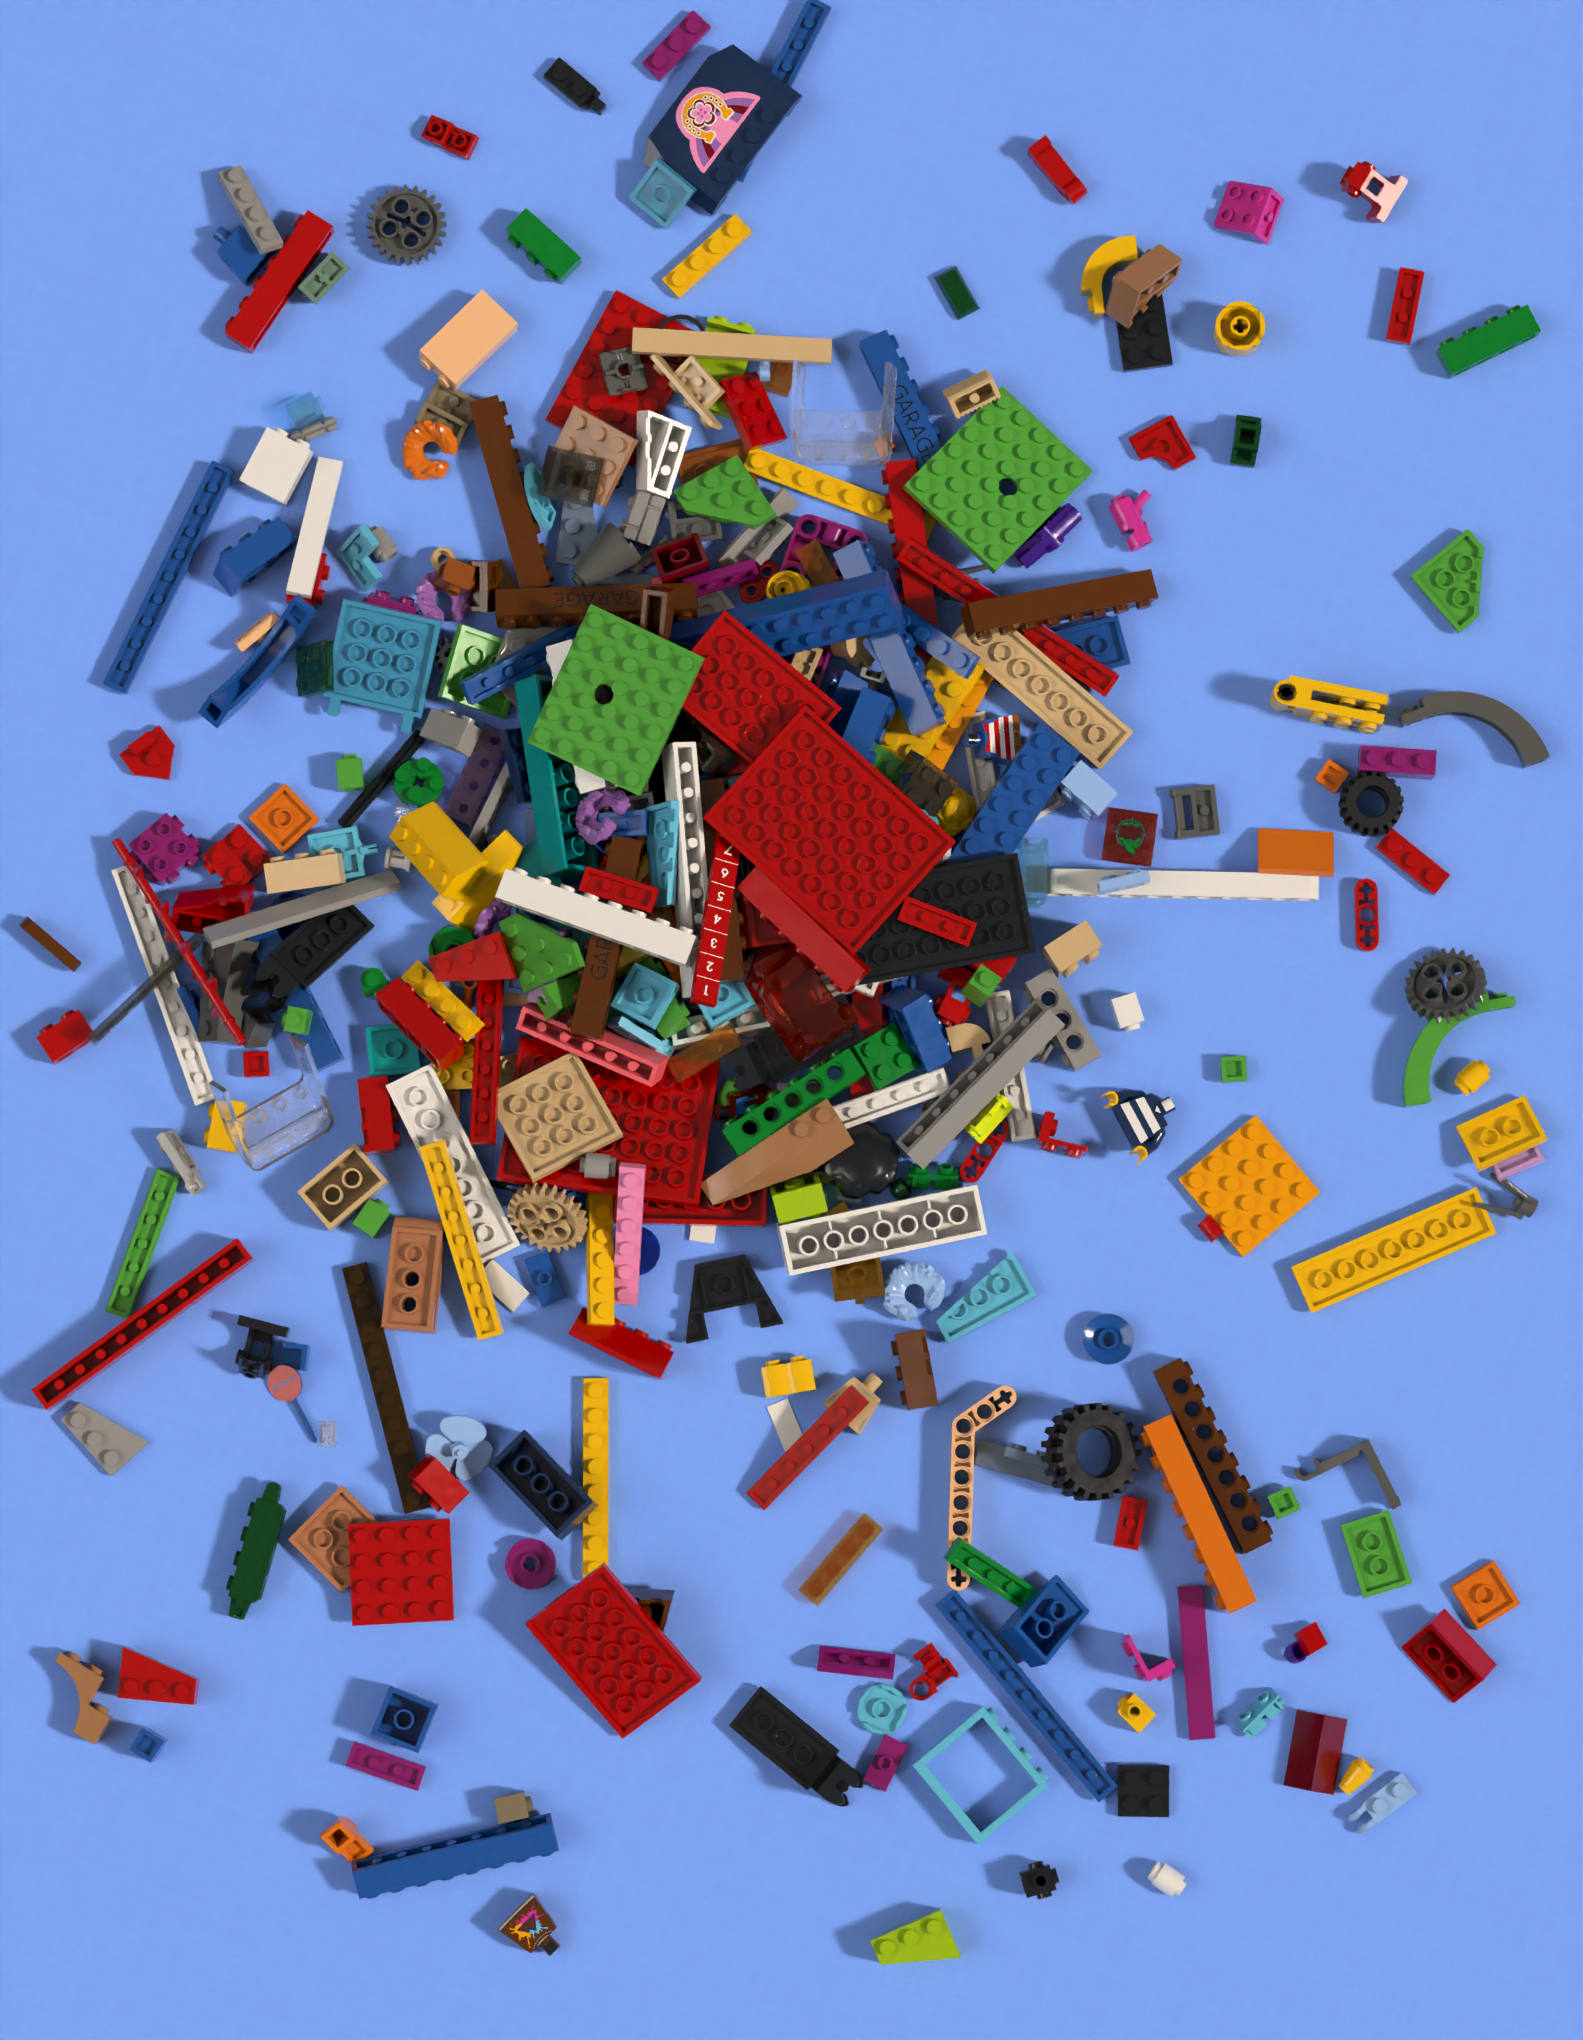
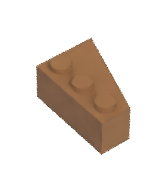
M1158 244L1151 250L1148 249L1137 261L1133 260L1122 272L1118 271L1114 275L1105 314L1128 329L1133 324V316L1138 311L1144 313L1148 309V306L1145 304L1153 296L1158 298L1176 280L1183 259L1161 244Z

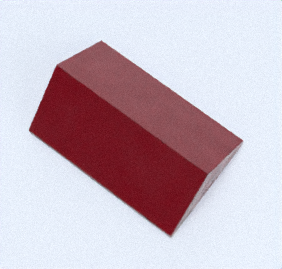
M1302 1710L1296 1711L1284 1786L1334 1795L1347 1719Z

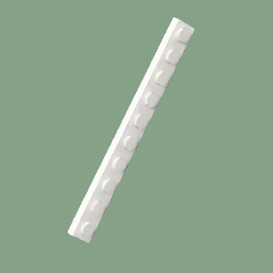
M122 866L111 871L194 1104L199 1106L213 1101L215 1098H220L201 1043L198 1042V1035L177 992V988L180 985L153 909L150 904L145 903L144 894L127 867Z

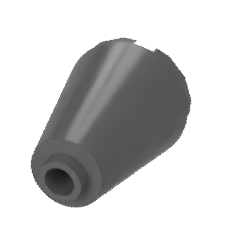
M609 522L603 526L573 568L572 573L574 576L571 579L577 586H596L637 564L641 556L631 542L628 543L622 531Z

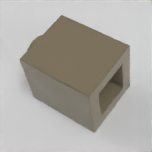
M525 1791L494 1798L499 1824L529 1818V1812L534 1811L531 1796H526Z

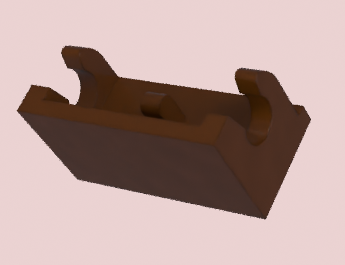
M468 561L469 565L476 567L474 573L476 582L472 589L473 601L472 605L468 606V611H495V589H498L499 561Z

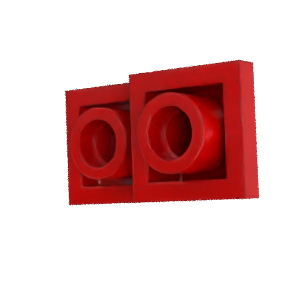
M432 114L421 134V137L426 141L468 161L479 140L477 135L455 127L453 123Z

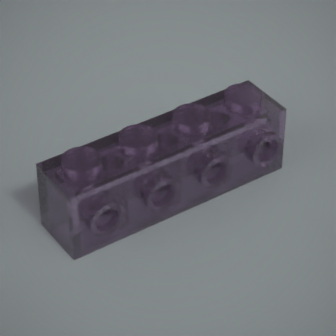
M484 723L472 754L468 757L444 809V812L451 820L470 829L476 823L482 811L480 809L484 801H487L493 789L491 786L494 779H498L504 766L502 762L505 754L499 732L502 730L487 723Z

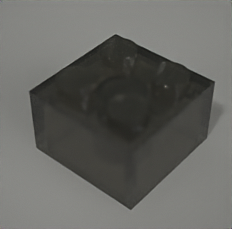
M912 749L889 780L920 809L926 810L929 816L936 817L959 784L927 758Z

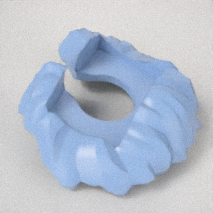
M916 1261L913 1263L906 1262L904 1265H899L898 1268H894L892 1273L889 1274L888 1279L884 1280L885 1296L883 1297L885 1301L883 1306L890 1313L896 1315L899 1320L909 1322L912 1318H917L918 1316L917 1308L909 1303L904 1295L906 1288L911 1284H918L923 1288L924 1305L930 1311L939 1307L944 1298L946 1287L944 1278L931 1265L926 1266L924 1262H920V1264Z

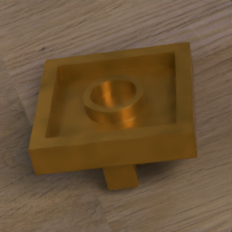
M880 1257L830 1267L835 1302L855 1299V1304L857 1305L865 1304V1298L885 1296Z

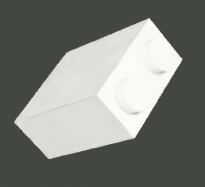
M276 426L274 430L267 427L239 481L286 506L314 453L309 449L310 444L299 438L296 441L287 438L288 433Z

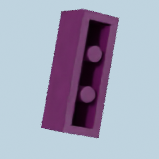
M1361 745L1358 750L1357 775L1365 771L1366 773L1377 771L1378 774L1382 772L1387 774L1386 777L1432 780L1436 772L1437 750Z

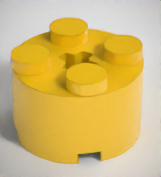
M1236 301L1225 306L1218 314L1213 328L1214 340L1220 351L1235 357L1246 356L1254 352L1263 338L1265 319L1262 313L1248 302ZM1236 325H1240V328L1243 330L1242 333L1234 330Z

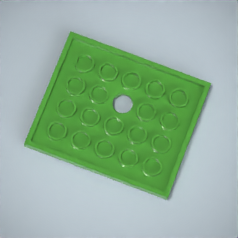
M1003 386L999 389L1000 399L996 398V401L992 400L991 403L983 405L903 486V489L993 574L1093 472ZM1003 479L1014 481L1017 486L1016 493L1014 495H1003L999 490V482Z
M590 604L527 742L641 796L705 658ZM600 685H608L612 688L613 699L608 704L602 705L595 699V691Z

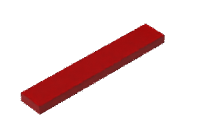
M851 1385L746 1493L765 1510L870 1402Z

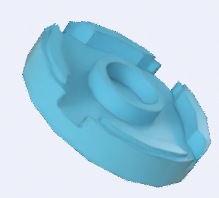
M876 1684L867 1688L859 1697L857 1714L863 1727L871 1733L879 1735L890 1734L899 1729L904 1723L907 1715V1704L902 1693L894 1686Z

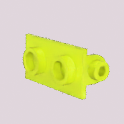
M998 1093L964 1130L981 1144L1014 1106L1003 1094Z

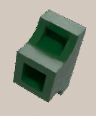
M1236 415L1229 465L1247 468L1255 467L1262 427L1261 418Z

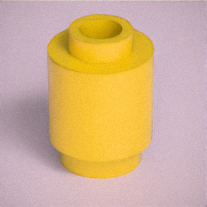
M1473 1059L1456 1075L1457 1078L1453 1083L1465 1096H1468L1470 1093L1474 1094L1491 1078L1488 1074L1491 1070L1481 1059L1478 1062Z

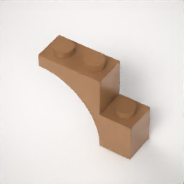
M68 1650L67 1654L60 1652L55 1662L69 1673L79 1695V1715L72 1732L92 1744H98L113 1717L108 1714L110 1711L108 1708L99 1703L93 1706L92 1702L107 1677L102 1675L103 1670L96 1665L90 1663L89 1666L81 1663V1657Z

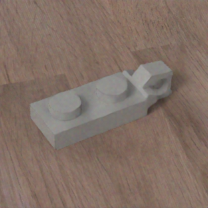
M169 1129L158 1134L156 1138L159 1141L158 1144L161 1151L168 1155L173 1163L174 1171L183 1178L185 1188L189 1193L194 1196L207 1188V1184L198 1172L200 1168L175 1130Z

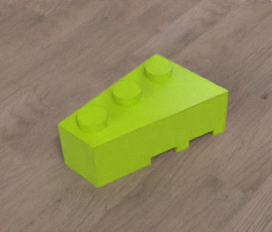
M937 1909L870 1939L880 1965L961 1958L941 1909Z

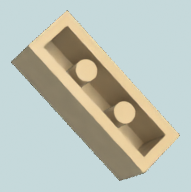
M334 849L319 851L320 856L310 857L309 852L294 854L295 859L287 861L285 856L270 858L271 863L263 864L268 894L346 883L342 853H334Z

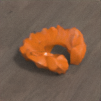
M431 420L419 421L418 424H414L412 429H408V433L404 437L405 440L402 441L403 466L410 470L413 478L424 481L432 478L435 480L443 478L450 468L449 463L446 460L431 461L427 459L423 448L427 442H435L440 446L444 454L456 455L458 451L457 438L453 435L452 430L444 424Z

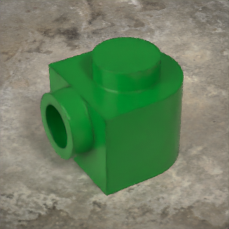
M378 968L366 969L360 978L365 997H371L372 1000H376L375 995L388 985L386 976Z

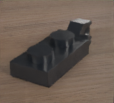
M560 57L543 75L546 81L580 109L583 108L587 111L590 107L599 115L606 109V104L598 98L601 93L597 88Z

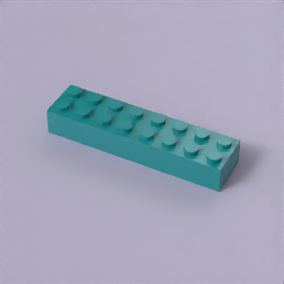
M535 674L515 682L514 685L543 877L580 880L583 878L586 866L599 870L596 846L588 844L583 839V836H579V830L575 826L577 806L583 798L588 797V794H580L579 789L576 787V775L574 766L571 763L527 742L552 689V676Z

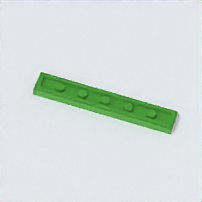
M158 1168L156 1169L105 1309L106 1312L126 1319L132 1315L181 1179L180 1176Z

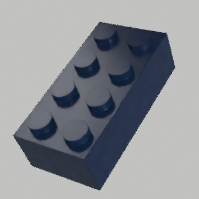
M525 1429L488 1464L502 1481L561 1541L598 1506L584 1489Z

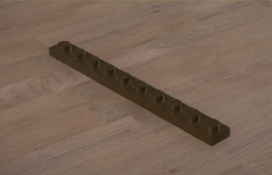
M365 1262L342 1268L404 1513L408 1514L430 1508L427 1495L425 1493L420 1495L411 1486L413 1480L408 1476L419 1463L385 1330L381 1327L382 1319L368 1264Z

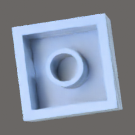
M1082 760L1078 762L1058 786V789L1061 791L1059 795L1067 803H1075L1079 807L1077 811L1085 819L1089 820L1091 818L1094 821L1119 794Z

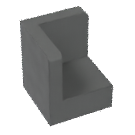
M264 1008L243 1009L244 1017L241 1032L247 1039L243 1044L245 1048L266 1047L276 1022L269 1014L263 1012Z

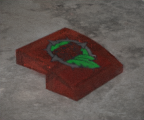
M1108 807L1101 860L1151 867L1158 814Z

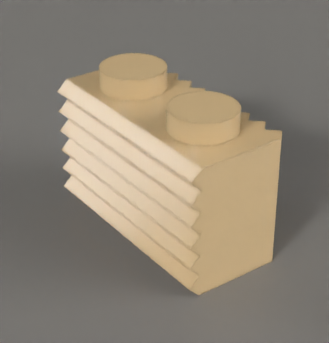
M987 369L942 391L950 410L958 419L961 416L964 417L965 414H969L970 411L978 410V407L982 408L983 405H987L992 400L996 401V398L1000 399L1001 397L996 383Z

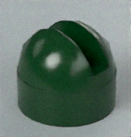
M898 1178L890 1187L891 1195L898 1200L907 1198L912 1194L902 1178Z

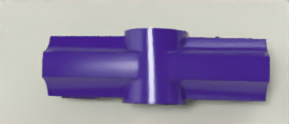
M1066 503L1014 553L1015 557L1028 569L1045 553H1050L1057 549L1064 542V536L1082 520L1079 511L1070 503Z

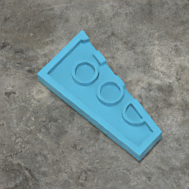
M669 800L643 809L649 811V836H646L650 884L652 887L660 890L654 909L675 905L679 800Z

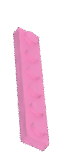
M620 1162L614 1255V1304L634 1306L638 1304L645 1164Z

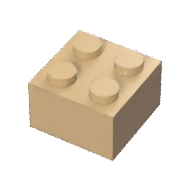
M1087 920L1044 946L1041 953L1057 977L1064 975L1067 978L1078 970V964L1085 961L1088 964L1098 958L1102 943Z

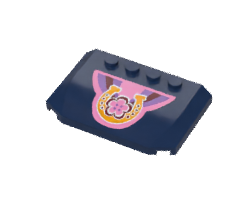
M732 44L707 57L650 133L643 164L650 168L654 161L660 158L697 189L690 200L711 216H714L727 199V194L785 117L790 115L803 97Z

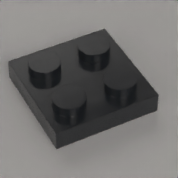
M1118 1765L1117 1816L1169 1817V1765Z

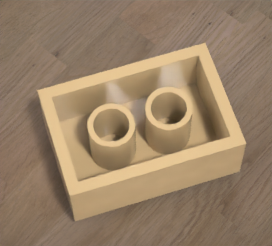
M354 1143L299 1189L297 1193L324 1225L333 1232L366 1204L369 1198L372 1199L386 1187L389 1181L361 1148Z

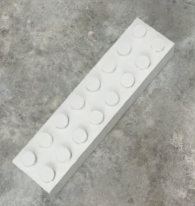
M977 1184L776 1225L788 1276L987 1235Z

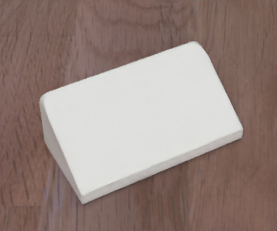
M493 1259L484 1268L492 1293L512 1312L530 1295L522 1285Z

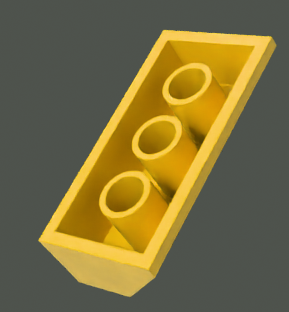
M433 801L402 816L389 835V838L442 897L462 901L489 862L439 805Z

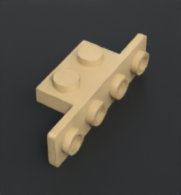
M653 353L650 358L655 363L653 365L654 369L660 375H665L670 380L668 385L676 393H681L685 397L683 402L692 411L696 410L699 413V420L705 427L720 430L723 426L708 409L725 392L724 389L695 356L690 355L674 371L662 356Z

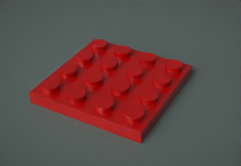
M450 1518L348 1523L352 1626L454 1620Z

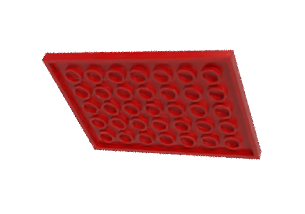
M806 705L703 817L707 823L853 955L956 843L948 833Z
M520 1036L513 1081L570 1052L541 1039ZM579 1056L623 1133L622 1138L593 1152L610 1154V1157H616L615 1177H608V1179L584 1178V1173L579 1172V1159L536 1181L539 1186L542 1187L544 1183H547L549 1188H553L556 1185L557 1189L618 1197L620 1162L645 1164L644 1200L699 1207L720 1062L671 1056L667 1062L662 1079L650 1087ZM504 1132L497 1181L533 1186L534 1183Z

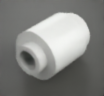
M1157 1861L1147 1876V1879L1152 1881L1151 1884L1169 1897H1172L1174 1894L1179 1896L1187 1884L1183 1881L1185 1878L1183 1874L1168 1864H1162Z

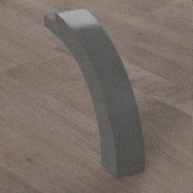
M1462 691L1433 693L1420 697L1418 700L1419 709L1417 705L1402 710L1403 714L1398 718L1401 728L1425 719L1443 715L1473 718L1491 726L1511 744L1521 761L1523 769L1546 761L1550 757L1545 744L1529 722L1509 706L1484 695Z

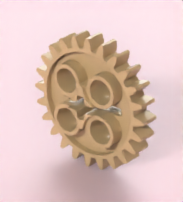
M534 1182L532 1187L526 1184L524 1189L519 1187L517 1192L513 1194L507 1207L509 1210L507 1217L511 1218L509 1224L516 1226L514 1232L522 1233L520 1239H530V1246L537 1243L539 1250L545 1246L548 1252L555 1248L560 1253L562 1248L569 1251L571 1246L576 1248L578 1243H581L588 1229V1226H586L588 1219L584 1217L586 1211L579 1210L581 1203L573 1202L574 1195L565 1196V1189L558 1192L556 1185L549 1189L547 1183L540 1187L537 1182Z

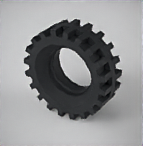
M1102 1403L1074 1405V1407L1061 1410L1062 1415L1054 1416L1051 1419L1054 1423L1053 1427H1046L1044 1433L1048 1434L1049 1437L1047 1441H1041V1447L1046 1448V1455L1041 1456V1462L1048 1463L1049 1469L1044 1471L1045 1475L1054 1477L1055 1480L1051 1485L1054 1488H1062V1495L1065 1497L1073 1496L1076 1501L1114 1498V1494L1123 1493L1126 1490L1123 1486L1124 1484L1133 1482L1134 1478L1130 1474L1132 1471H1138L1140 1466L1135 1463V1456H1141V1450L1135 1449V1442L1140 1440L1138 1435H1132L1130 1431L1134 1427L1133 1423L1124 1422L1125 1414L1122 1411L1114 1412V1406L1102 1405ZM1089 1428L1100 1430L1110 1444L1111 1456L1109 1465L1103 1473L1097 1476L1087 1474L1081 1469L1076 1455L1078 1438Z

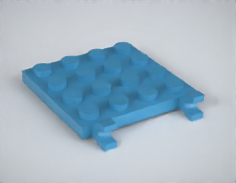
M344 597L323 695L330 697L327 715L334 717L339 715L341 700L404 714L400 732L410 734L413 730L414 717L422 718L442 620Z

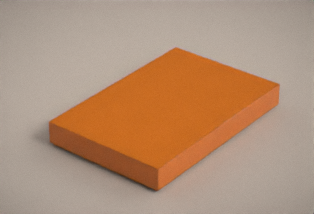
M1258 828V873L1333 877V832Z

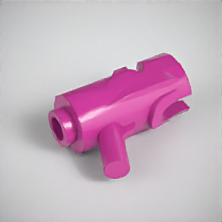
M1145 489L1134 501H1132L1130 496L1118 495L1110 500L1112 504L1108 507L1121 534H1132L1126 541L1131 552L1148 545L1153 540L1146 521L1143 522L1141 518V507L1151 497V494Z

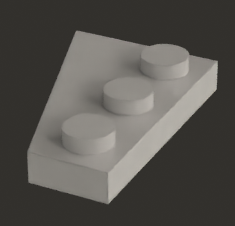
M82 1403L77 1404L61 1419L110 1476L118 1472L150 1443Z

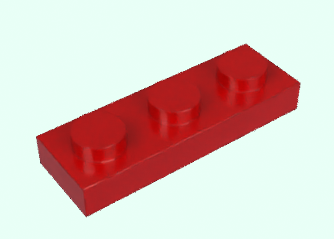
M1404 267L1399 268L1385 341L1410 346L1424 271Z
M1393 828L1388 831L1375 847V849L1432 895H1435L1450 876L1449 873Z
M586 866L578 889L580 892L590 893L599 898L649 914L653 912L660 891L658 888Z
M908 896L904 899L897 920L966 947L969 946L977 926L976 922Z

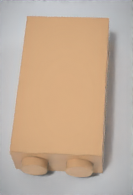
M482 289L419 350V362L426 370H433L438 375L437 379L444 387H451L456 391L517 331L518 323Z

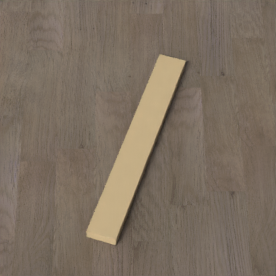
M633 327L632 354L652 355L654 353L659 356L689 357L692 355L696 358L831 365L832 339Z

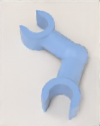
M759 361L760 381H770L769 362Z

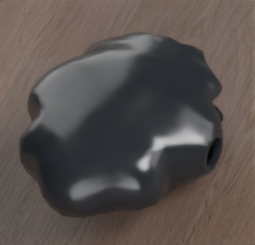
M870 1121L848 1128L847 1131L854 1144L819 1166L817 1170L823 1171L819 1178L825 1184L836 1185L842 1195L850 1199H861L868 1193H882L896 1179L900 1149L895 1145L890 1134L881 1133L877 1126Z

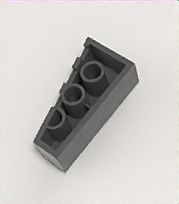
M240 940L212 949L208 941H204L202 969L208 978L217 979L216 992L231 1016L235 1017V1022L241 1030L244 1011L241 1009L242 1003L248 998L246 983L248 974L253 973L255 963H252L251 959L253 951L258 949L259 942ZM201 987L198 1042L220 1045L237 1044L228 1028L223 1025L221 1017H212L213 1004Z

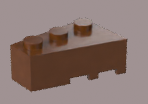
M925 1329L897 1333L894 1335L895 1341H890L893 1356H898L899 1366H895L897 1381H903L904 1391H899L902 1406H907L908 1411L938 1405Z

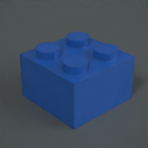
M391 1685L371 1734L419 1753L439 1704Z

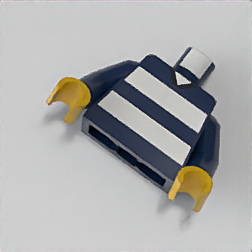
M1132 1089L1116 1092L1109 1091L1102 1094L1101 1098L1107 1097L1109 1100V1104L1105 1105L1104 1108L1112 1107L1111 1109L1133 1149L1129 1155L1137 1154L1139 1160L1136 1164H1140L1148 1155L1158 1149L1165 1137V1127L1168 1124L1164 1115L1176 1110L1172 1100L1168 1096L1156 1102L1152 1094Z

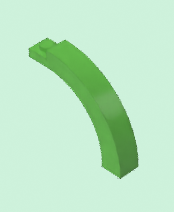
M1486 990V994H1481L1483 1002H1475L1477 1010L1468 1009V1017L1462 1013L1460 1014V1021H1457L1455 1017H1451V1021L1448 1024L1445 1018H1442L1439 1024H1437L1435 1017L1432 1018L1419 1033L1406 1060L1402 1079L1403 1108L1431 1102L1429 1075L1433 1057L1442 1040L1456 1025L1478 1014L1513 1008L1516 1006L1515 997H1507V992L1493 994L1492 999L1489 1000L1488 990Z

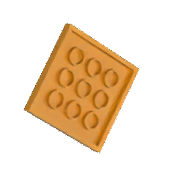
M1256 1115L1178 1179L1207 1216L1211 1215L1225 1231L1222 1234L1242 1257L1320 1194V1191Z

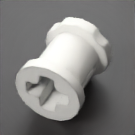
M387 847L384 868L405 869V872H410L412 863L404 853L393 850L392 847Z

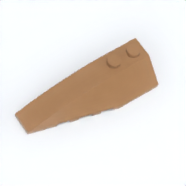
M825 1099L702 1182V1190L714 1206L744 1194L766 1188L767 1186L812 1172L853 1145L854 1142L828 1099Z

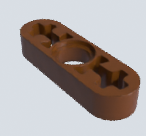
M28 916L19 925L73 972L82 964L81 961Z

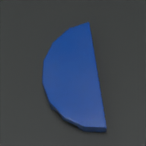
M186 984L178 987L177 992L195 1032L198 1033L200 1002L195 991H189V985Z

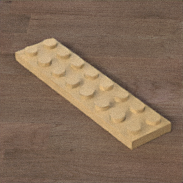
M962 622L951 637L980 656L979 665L985 664V670L1100 770L1132 735L1133 730L1016 629L1014 633L1000 636V633H994L987 639L977 640L976 637L967 638L964 623Z

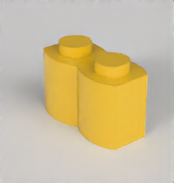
M805 1355L791 1357V1363L780 1364V1360L765 1362L766 1367L760 1368L765 1398L816 1390L811 1359L805 1360Z

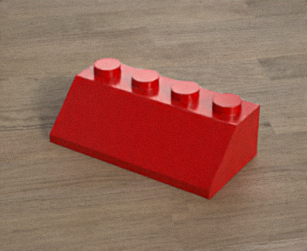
M582 1308L568 1333L570 1336L659 1380L662 1379L674 1355V1352L670 1350L672 1347L670 1344L659 1339L657 1343H654L647 1339L649 1334L637 1328L632 1332L624 1328L626 1323L615 1318V1325L611 1327L587 1325V1309Z

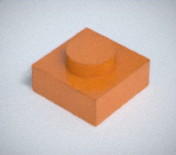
M1328 759L1314 781L1335 794L1349 772Z

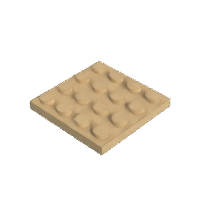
M571 1052L499 1088L497 1120L533 1183L579 1160L580 1157H585L586 1152L593 1153L623 1137L622 1131L578 1055Z

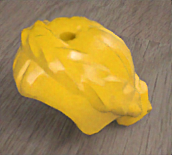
M787 570L772 575L768 580L766 595L767 599L813 587L810 581L805 579L804 575Z
M949 787L941 790L936 795L932 804L933 817L938 818L939 826L951 837L960 835L977 812L973 797L960 787Z

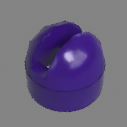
M1298 1642L1288 1645L1284 1651V1657L1289 1663L1297 1664L1306 1659Z

